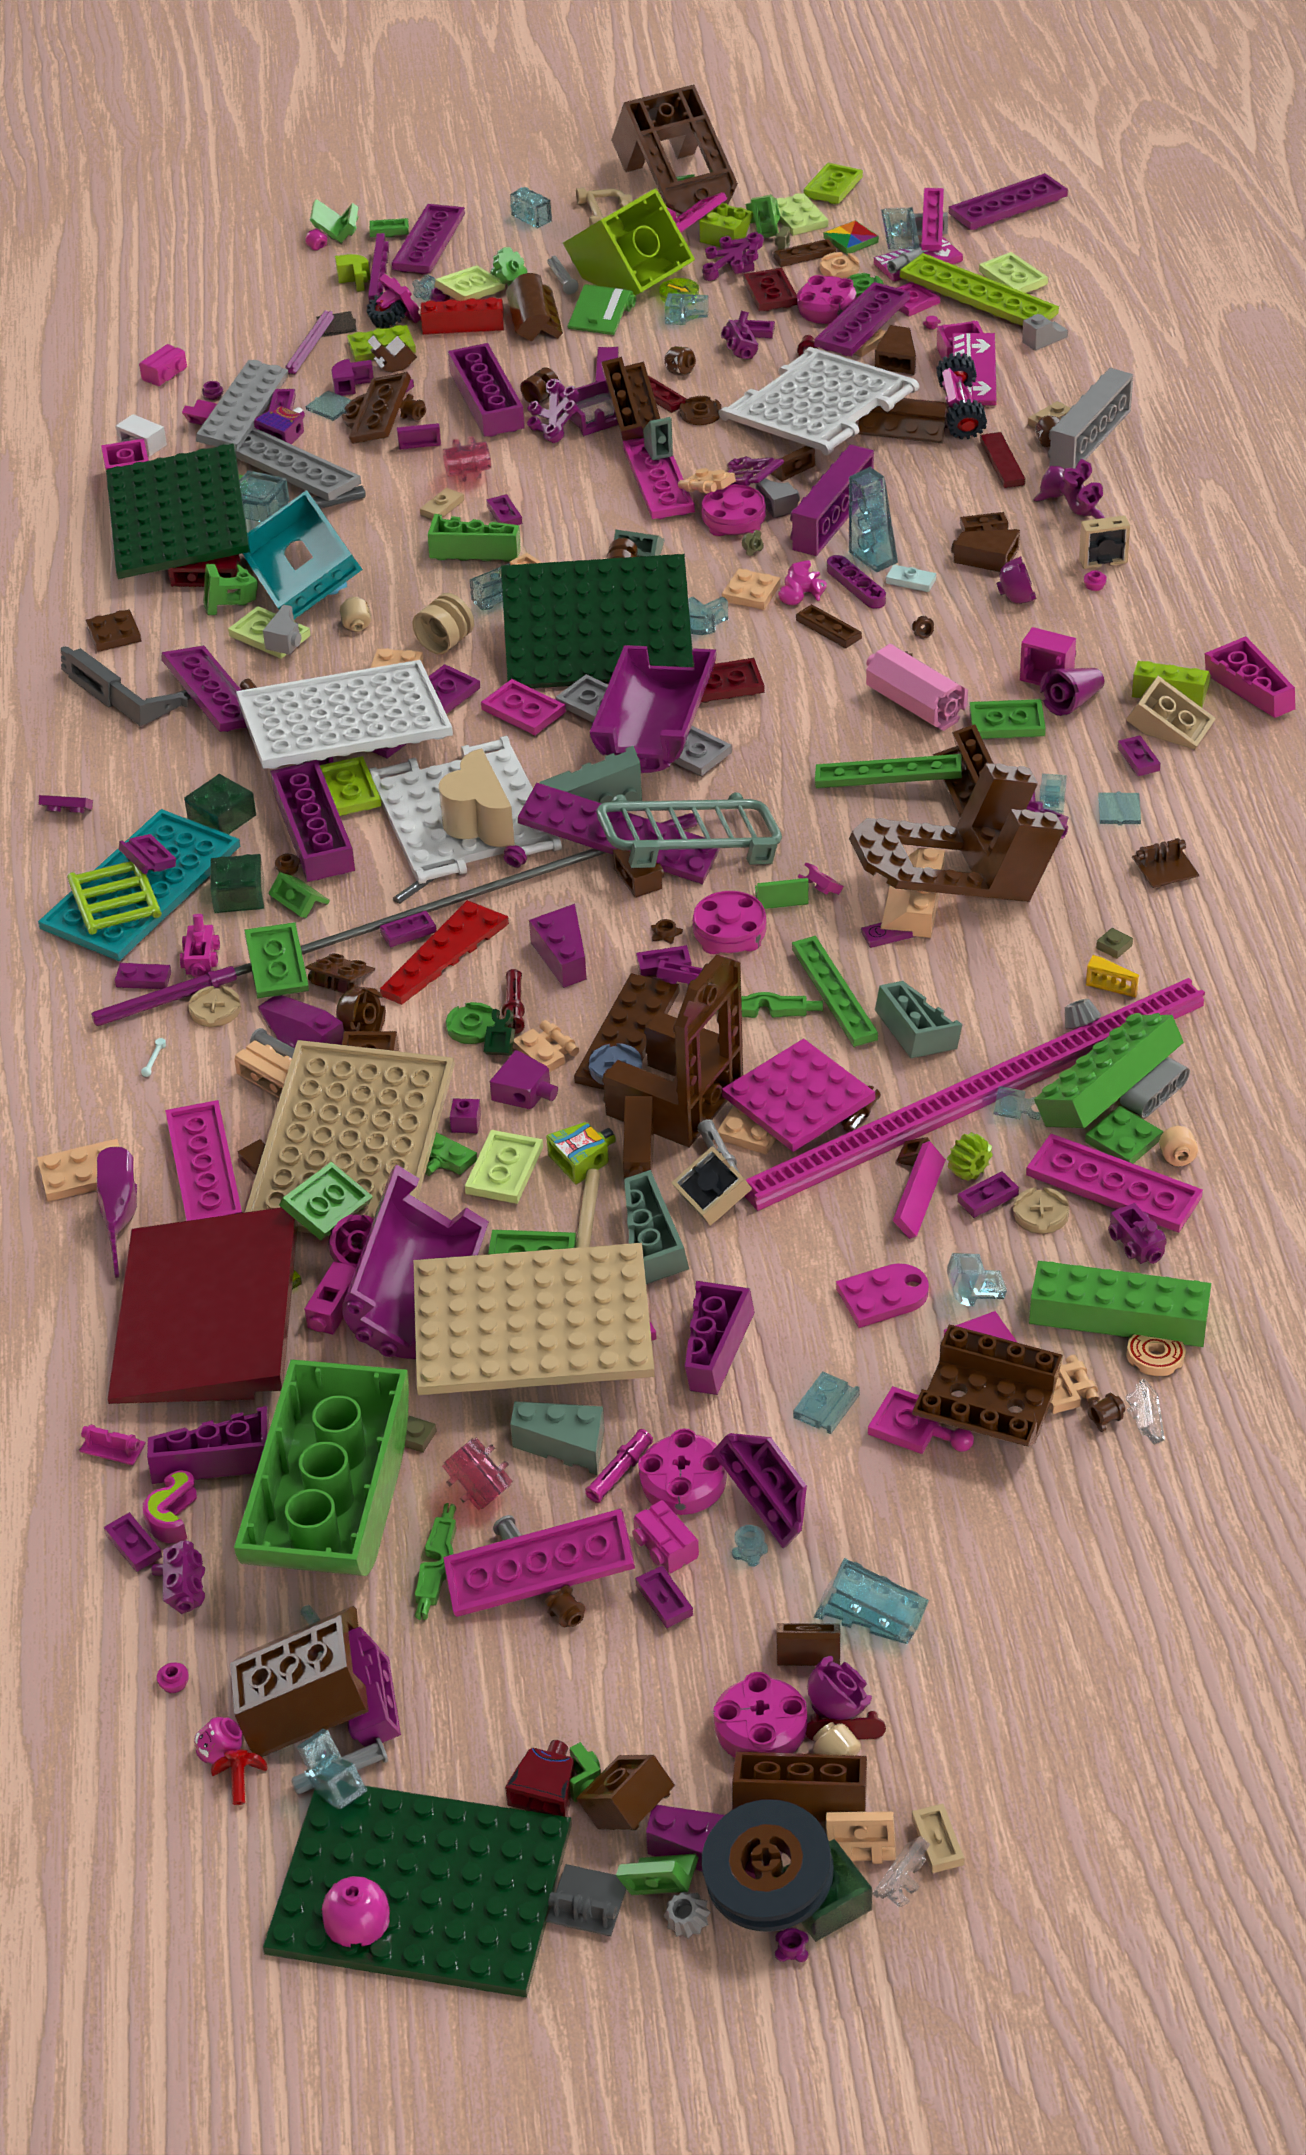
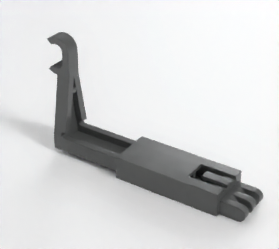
M67 646L61 647V670L108 708L114 706L139 726L148 724L179 706L188 707V700L192 699L187 691L184 690L175 694L143 700L121 684L119 676L81 648L73 651Z

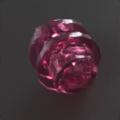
M468 436L467 445L461 446L457 438L453 439L451 448L443 449V461L447 476L458 475L461 483L466 482L468 473H473L474 478L478 480L481 479V471L491 469L490 452L486 441L476 443L473 436Z
M476 1437L475 1439L472 1438L450 1456L442 1467L451 1477L446 1482L449 1487L459 1481L467 1491L460 1498L462 1503L469 1499L480 1510L511 1486L513 1480L504 1470L509 1466L506 1460L497 1467L488 1455L496 1448L492 1444L486 1448Z

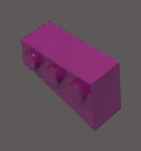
M575 904L530 919L531 944L562 987L565 988L587 980L585 953Z
M360 1626L348 1632L353 1673L366 1685L369 1712L348 1720L347 1726L351 1737L354 1740H358L364 1747L376 1743L375 1739L378 1737L384 1743L400 1736L401 1731L389 1657Z

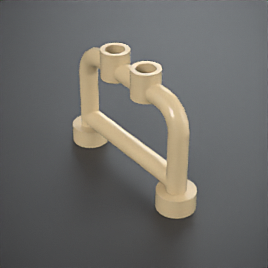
M584 187L576 188L577 203L585 204L588 201L594 216L589 217V227L604 218L595 198L617 197L619 206L624 207L632 202L631 194H624L618 189L586 191Z

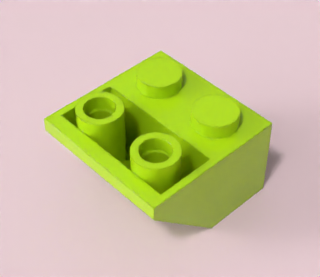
M721 203L699 221L700 242L721 248L719 240L724 236L731 237V240L745 238L753 212L741 207L736 208Z

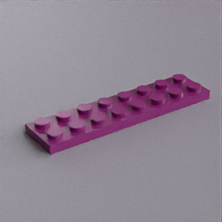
M536 782L518 815V824L612 855L613 850L618 849L609 843L598 820L596 810L601 803ZM607 812L617 837L627 841L634 840L622 812ZM627 812L640 840H658L649 819ZM656 822L664 840L682 839L677 828ZM684 831L687 839H705V837ZM720 848L659 850L656 863H660L666 873L703 884Z

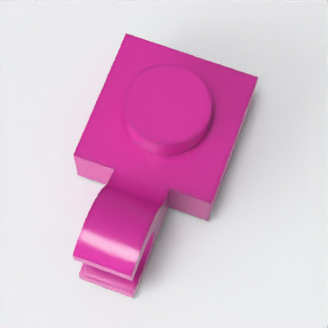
M807 862L804 864L809 868V874L807 876L799 874V879L808 878V883L815 882V888L826 895L829 892L838 895L841 893L843 885L820 872L815 865Z

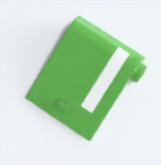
M585 284L569 321L568 329L615 335L624 310L630 311L632 307H635L636 296L631 290Z

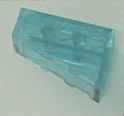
M844 1558L825 1589L814 1618L823 1620L826 1615L842 1620V1626L851 1628L852 1624H857L870 1628V1634L908 1644L918 1629L929 1600L913 1590H908L892 1582L885 1576H880L864 1568L857 1562Z

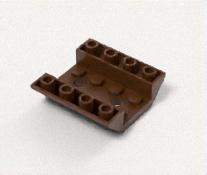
M949 1324L940 1344L939 1363L928 1389L921 1390L912 1415L1029 1447L1036 1443L1049 1410L1063 1355ZM954 1391H962L965 1393V1395H963L962 1397H956L951 1393ZM1018 1406L1023 1410L1018 1413L1011 1412L1008 1408Z
M351 1606L250 1650L230 1663L234 1715L251 1753L264 1757L369 1712L366 1685L353 1673L348 1631L359 1627L357 1608L355 1606ZM324 1651L321 1658L315 1661L318 1653ZM265 1675H268L267 1680L263 1684L259 1685Z

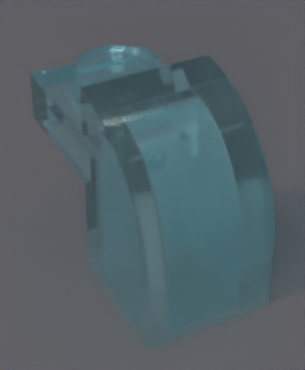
M723 596L705 605L695 597L688 598L691 634H712L715 632V625L728 620V600Z
M1042 774L1040 802L1043 803V807L1064 814L1067 775Z
M952 1253L947 1266V1275L954 1297L958 1302L963 1305L974 1306L977 1299L1005 1298L1007 1290L1001 1272L997 1270H984L980 1254Z
M321 1729L297 1746L307 1767L305 1773L308 1779L329 1804L342 1809L367 1791L354 1763L341 1757L329 1731Z

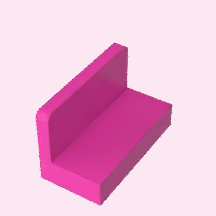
M198 399L194 407L185 405L182 413L189 423L203 425L217 403Z

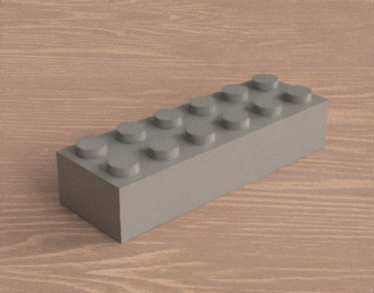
M1109 368L1094 385H1091L1087 393L1082 395L1080 400L1070 408V411L1065 416H1062L1057 425L1051 428L1049 433L1051 446L1048 451V458H1050L1049 467L1075 468L1077 463L1081 459L1086 460L1131 411L1133 374Z

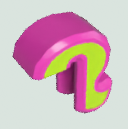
M184 1470L174 1471L166 1476L164 1479L165 1488L153 1491L147 1495L143 1502L146 1528L154 1538L161 1542L178 1543L187 1539L185 1525L177 1515L197 1499V1492L194 1488L193 1475Z

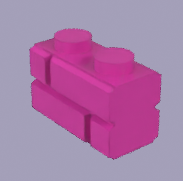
M166 344L141 361L139 367L142 380L158 387L169 381L187 367L184 350Z
M661 1500L650 1506L648 1510L645 1509L634 1516L633 1537L639 1546L645 1545L649 1549L651 1559L657 1566L662 1565L668 1572L673 1573L680 1569L683 1564L687 1565L698 1558V1539L664 1501Z

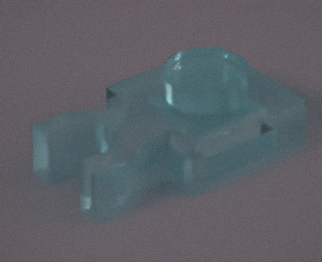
M999 1086L993 1115L1019 1120L1021 1113L1027 1114L1030 1118L1040 1120L1041 1116L1039 1112H1034L1031 1108L1035 1104L1034 1098L1036 1097L1027 1099L1024 1098L1026 1091Z

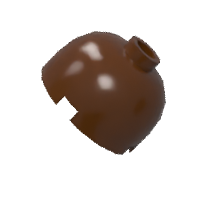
M356 987L341 996L336 1007V1018L343 1022L344 1032L382 1030L385 1022L386 1008L384 1005H381L379 998L383 997L378 990L369 987Z

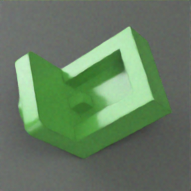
M581 1742L569 1748L570 1757L574 1759V1769L577 1776L569 1781L571 1798L574 1802H578L576 1798L601 1774L597 1756L593 1751L588 1752Z

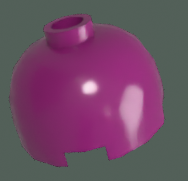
M1020 556L1007 562L999 573L1000 582L996 583L1000 595L1005 594L1009 601L1016 604H1023L1037 599L1035 592L1032 590V582L1022 557Z
M832 1656L824 1657L812 1671L807 1683V1691L812 1703V1709L822 1718L835 1720L855 1718L865 1710L872 1700V1695H867L863 1689L867 1685L866 1681L848 1663L843 1662L841 1665L832 1662Z

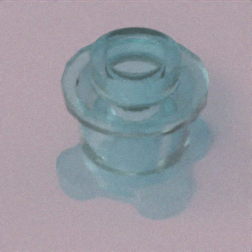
M426 274L422 277L421 281L415 279L412 282L414 296L422 298L424 301H429L432 289L436 288L434 287L435 278Z
M742 1526L734 1535L735 1543L738 1547L733 1548L732 1556L734 1559H741L747 1562L749 1566L754 1567L759 1565L761 1556L768 1552L765 1534L758 1526Z

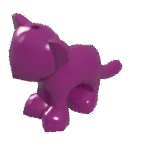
M1081 459L1075 468L1048 467L1041 480L1040 493L1033 499L1035 502L1048 498H1058L1064 495L1069 508L1074 514L1083 517L1092 516L1095 519L1105 518L1102 512L1095 507L1103 496L1101 483L1091 482L1086 486L1084 485V482L1092 473L1091 463Z

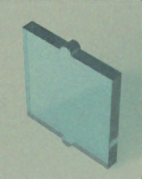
M327 391L308 404L306 410L335 421L342 414L347 413L344 408L351 399Z
M1120 791L1116 793H1098L1100 824H1118L1119 826L1123 824H1141L1139 793H1121Z

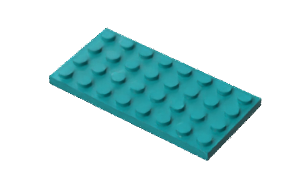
M160 809L130 837L135 838L151 834L176 858V867L156 872L148 870L146 874L162 913L159 918L150 916L98 929L95 934H89L71 891L38 921L39 928L120 961L241 847L240 840ZM118 848L95 870L129 862L130 860ZM134 871L80 885L83 890L136 875ZM140 886L86 900L89 905L141 892L142 890ZM146 901L95 913L92 916L96 920L148 907Z

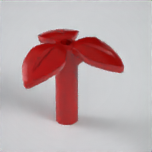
M237 1749L236 1751L224 1752V1757L219 1758L211 1766L212 1776L231 1767L233 1805H243L246 1803L244 1767L249 1765L267 1771L266 1761L256 1753L248 1752V1750Z

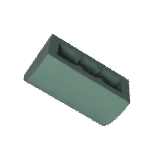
M615 529L614 540L626 538L633 541L638 549L637 556L660 555L665 540L658 535Z

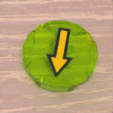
M674 278L660 285L659 295L663 302L670 305H680V302L690 304L699 297V285L691 279Z

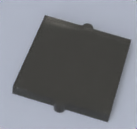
M351 311L332 314L334 319L322 337L357 332L356 319L353 318Z

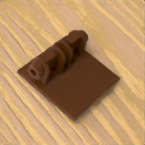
M1176 838L1175 840L1167 841V843L1163 841L1160 845L1155 843L1154 845L1143 846L1136 851V855L1132 856L1152 888L1199 877L1198 872L1183 852V849H1186L1184 839Z
M336 953L329 954V956L318 959L316 962L305 967V969L311 970L308 974V980L312 984L327 989L331 988L334 991L338 990L341 993L358 987L355 984L356 979L375 971L374 967L367 966L364 961H350L344 959L343 955Z

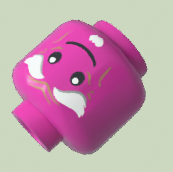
M228 1717L212 1718L195 1735L194 1744L197 1756L205 1763L214 1764L219 1758L224 1757V1752L240 1749L242 1747V1731L239 1725Z

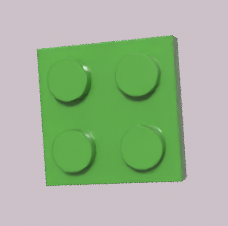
M1119 1106L1086 1134L1085 1142L1103 1153L1134 1164L1159 1142L1163 1131Z

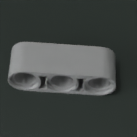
M1167 1057L1122 1095L1120 1104L1139 1116L1146 1118L1184 1086L1188 1080L1190 1069Z

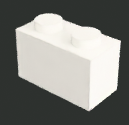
M134 414L116 425L118 443L144 439L147 456L149 457L167 445L163 426Z

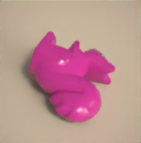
M810 560L793 563L788 569V574L784 581L785 586H782L778 592L779 599L787 605L799 604L803 600L804 592H810L817 601H820V596L825 591L827 583L822 579H816L820 576V572L808 571L811 567Z

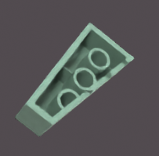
M634 746L625 748L626 752L615 756L614 753L605 756L606 760L591 765V762L582 765L580 770L572 773L566 771L540 782V784L601 804L612 802L613 798L617 795H624L627 801H642L640 761Z
M651 1170L625 1178L629 1244L642 1243L646 1284L689 1270L683 1243Z

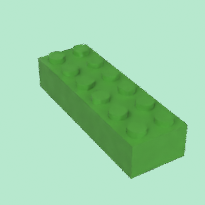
M1135 1013L1128 1016L1124 1024L1110 1031L1106 1039L1095 1044L1093 1050L1087 1055L1078 1058L1076 1064L1070 1069L1060 1073L1059 1078L1055 1082L1045 1086L1042 1092L1034 1098L1045 1126L1085 1128L1180 1047L1184 1041L1173 1015H1160V1013L1141 1015L1140 1013Z
M1038 1260L1030 1301L1029 1324L1130 1338L1135 1334L1180 1341L1184 1345L1204 1347L1211 1283Z

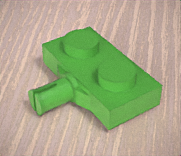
M436 1132L429 1157L430 1162H428L425 1175L430 1176L438 1168L449 1169L461 1175L477 1161V1152Z

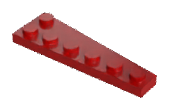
M466 900L380 988L382 997L401 1005L404 1004L430 982L440 977L443 969L450 965H456L460 962L459 957L466 952L472 953L477 949L479 942L483 939L489 940L509 924L508 916Z

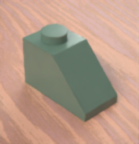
M671 417L649 421L644 427V447L652 460L673 456Z

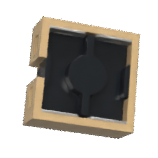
M1125 515L1081 521L1079 560L1083 569L1101 567V564L1109 563L1110 565L1128 563L1130 524Z
M713 1146L671 1182L682 1197L710 1226L752 1190L745 1178L733 1166H730L727 1160Z

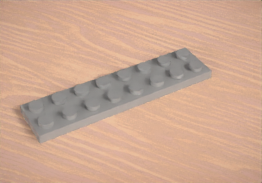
M248 360L197 432L196 442L215 447L234 443L237 452L253 429L254 419L264 413L272 400L275 389H280L287 379L288 369L278 365L264 364L259 360Z
M254 427L236 452L237 459L328 501L336 499L337 496L351 491L354 487L361 484L360 475Z
M586 674L556 696L555 699L565 704L566 710L593 723L608 685ZM692 726L680 757L673 763L703 776L732 753V745Z

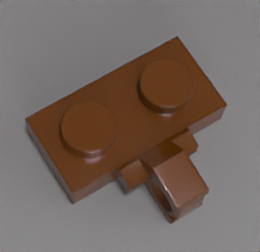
M1004 512L960 517V526L963 532L1008 529L1009 522Z

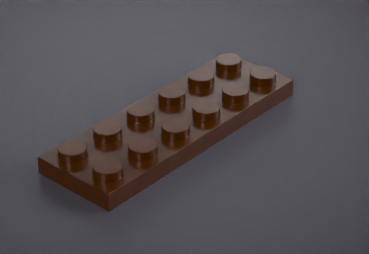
M630 973L574 1075L575 1083L604 1090V1085L594 1080L589 1071L590 1056L596 1049L604 1045L610 1044V1047L617 1046V1043L629 1045L640 1053L641 1060L643 1061L646 1055L645 1025L659 1011L668 1014L680 992L679 984H670L664 980Z

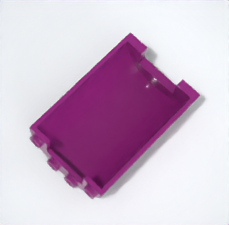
M624 645L589 731L592 742L601 755L614 753L616 756L626 752L625 748L634 746L640 761L641 773H653L670 767L671 763L676 759L678 760L684 749L715 665L716 649L693 648L694 668L650 666L647 646Z
M397 1164L393 1167L388 1177L342 1310L346 1324L355 1334V1338L358 1341L378 1350L386 1357L395 1356L405 1359H416L414 1260L478 1255L489 1221L468 1208L462 1210L451 1220L416 1199L409 1193L417 1187L419 1178Z

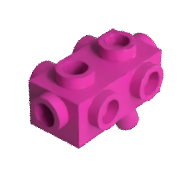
M194 914L193 925L188 926L187 936L182 937L184 953H180V966L185 968L186 975L199 977L212 971V967H218V954L214 951L220 950V937L215 935L213 925H204L203 914Z

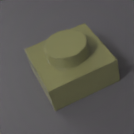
M782 226L780 232L776 233L775 245L778 246V250L789 248L790 227Z
M1111 928L1097 940L1096 948L1118 959L1132 947L1133 938Z
M409 1416L405 1447L424 1453L437 1432L436 1424Z

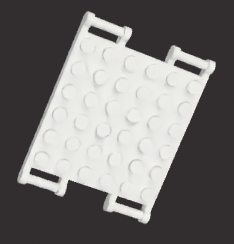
M809 347L804 351L803 355L790 364L779 368L780 377L760 391L749 389L739 400L729 407H723L719 410V416L724 421L730 419L821 450L824 455H829L833 452V448L850 436L854 437L859 433V427L855 423L858 419L870 413L876 406H881L886 412L894 408V404L908 394L915 393L919 390L920 386L913 378Z
M502 736L500 740L471 747L469 745L461 746L462 757L471 751L481 748L484 753H487L485 755L512 807L515 845L523 848L526 856L551 849L553 851L561 850L562 844L558 836L517 823L518 815L533 788L510 745L508 736ZM416 758L408 759V762L380 769L376 767L369 768L381 798V804L419 884L426 883V880L455 873L459 875L467 873L466 863L504 854L506 847L490 846L479 837L457 839L448 835L443 829L439 782L445 775L460 770L461 760L419 769Z

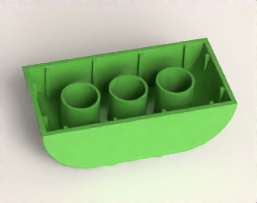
M290 1359L234 1546L236 1557L241 1564L367 1576L371 1572L378 1555L404 1453L409 1405L407 1370Z

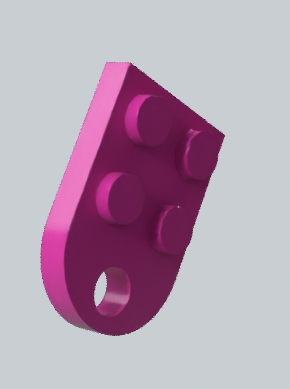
M898 1263L836 1281V1290L858 1328L919 1309L928 1298L929 1282L926 1275L917 1267ZM917 1282L920 1285L912 1287L908 1286L907 1283Z

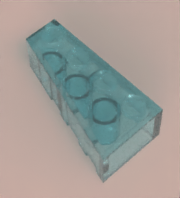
M869 467L849 476V553L874 571L879 572L898 563L885 477Z

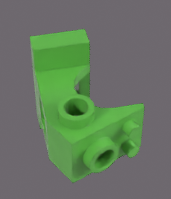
M772 195L752 198L750 203L745 204L746 209L753 212L751 223L756 224L757 233L762 234L764 238L776 236V233H779L777 223L781 217L777 198Z
M206 564L203 604L207 615H217V605H247L249 602L256 600L257 580L248 573L247 569L242 568L240 565H237L236 577L223 578L219 576L215 564ZM229 589H237L233 593H227Z

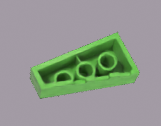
M434 514L428 531L429 558H436L437 560L459 559L461 561L469 559L490 561L495 559L510 562L519 557L521 551L519 525L498 522L484 525L481 520L473 519L470 522H462L460 517L452 516L451 520L442 519L441 514Z

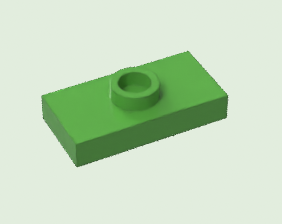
M402 218L369 221L370 237H376L377 233H385V237L409 235V220Z

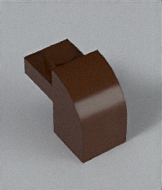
M374 335L368 340L369 344L373 347L370 351L376 356L374 360L386 372L393 373L404 370L417 358L414 352L398 336L386 347Z

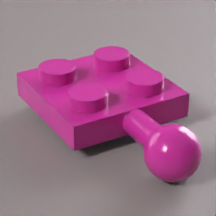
M894 1386L891 1387L868 1425V1435L923 1454L933 1436L949 1441L951 1446L960 1452L969 1450L974 1443L973 1434L969 1430L962 1428L951 1430L940 1426V1422L912 1415L919 1395Z

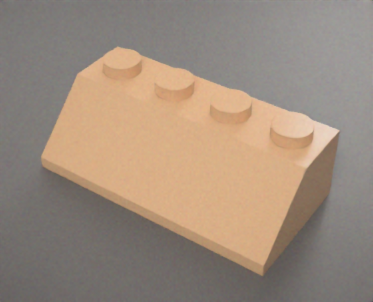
M920 847L908 855L913 867H930L944 870L945 850ZM890 886L881 929L913 931V936L931 938L940 893L895 889Z

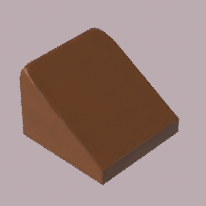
M924 1137L905 1141L897 1162L914 1167L922 1144L929 1142V1138Z

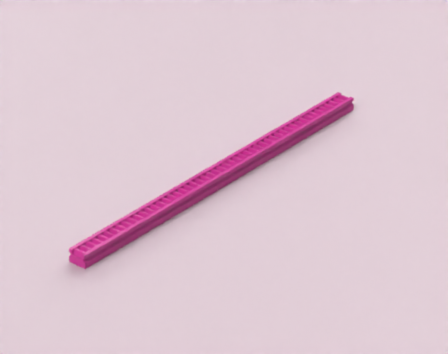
M1190 978L1182 980L1103 1016L1092 1023L1081 1026L746 1179L752 1190L744 1197L757 1211L762 1210L901 1146L905 1141L914 1140L1074 1066L1078 1058L1087 1055L1093 1050L1095 1044L1106 1039L1110 1031L1124 1024L1126 1018L1132 1014L1151 1015L1160 1013V1015H1173L1174 1019L1204 1006L1203 996L1205 992L1203 990L1198 991L1192 985Z

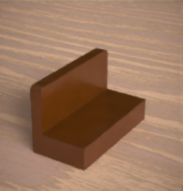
M806 445L779 458L783 459L784 463L773 471L771 475L783 482L814 467L815 448Z

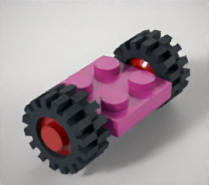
M960 352L956 353V356H953V353H951L949 358L943 357V361L940 360L938 362L939 366L936 367L940 387H943V390L947 392L945 399L950 407L948 409L949 412L946 413L948 428L951 435L953 434L955 438L959 436V439L962 440L964 437L970 439L972 435L975 438L977 433L982 434L983 429H986L987 418L984 407L977 400L972 401L971 392L967 388V386L972 387V382L975 383L977 374L972 357H967L965 353L962 356Z

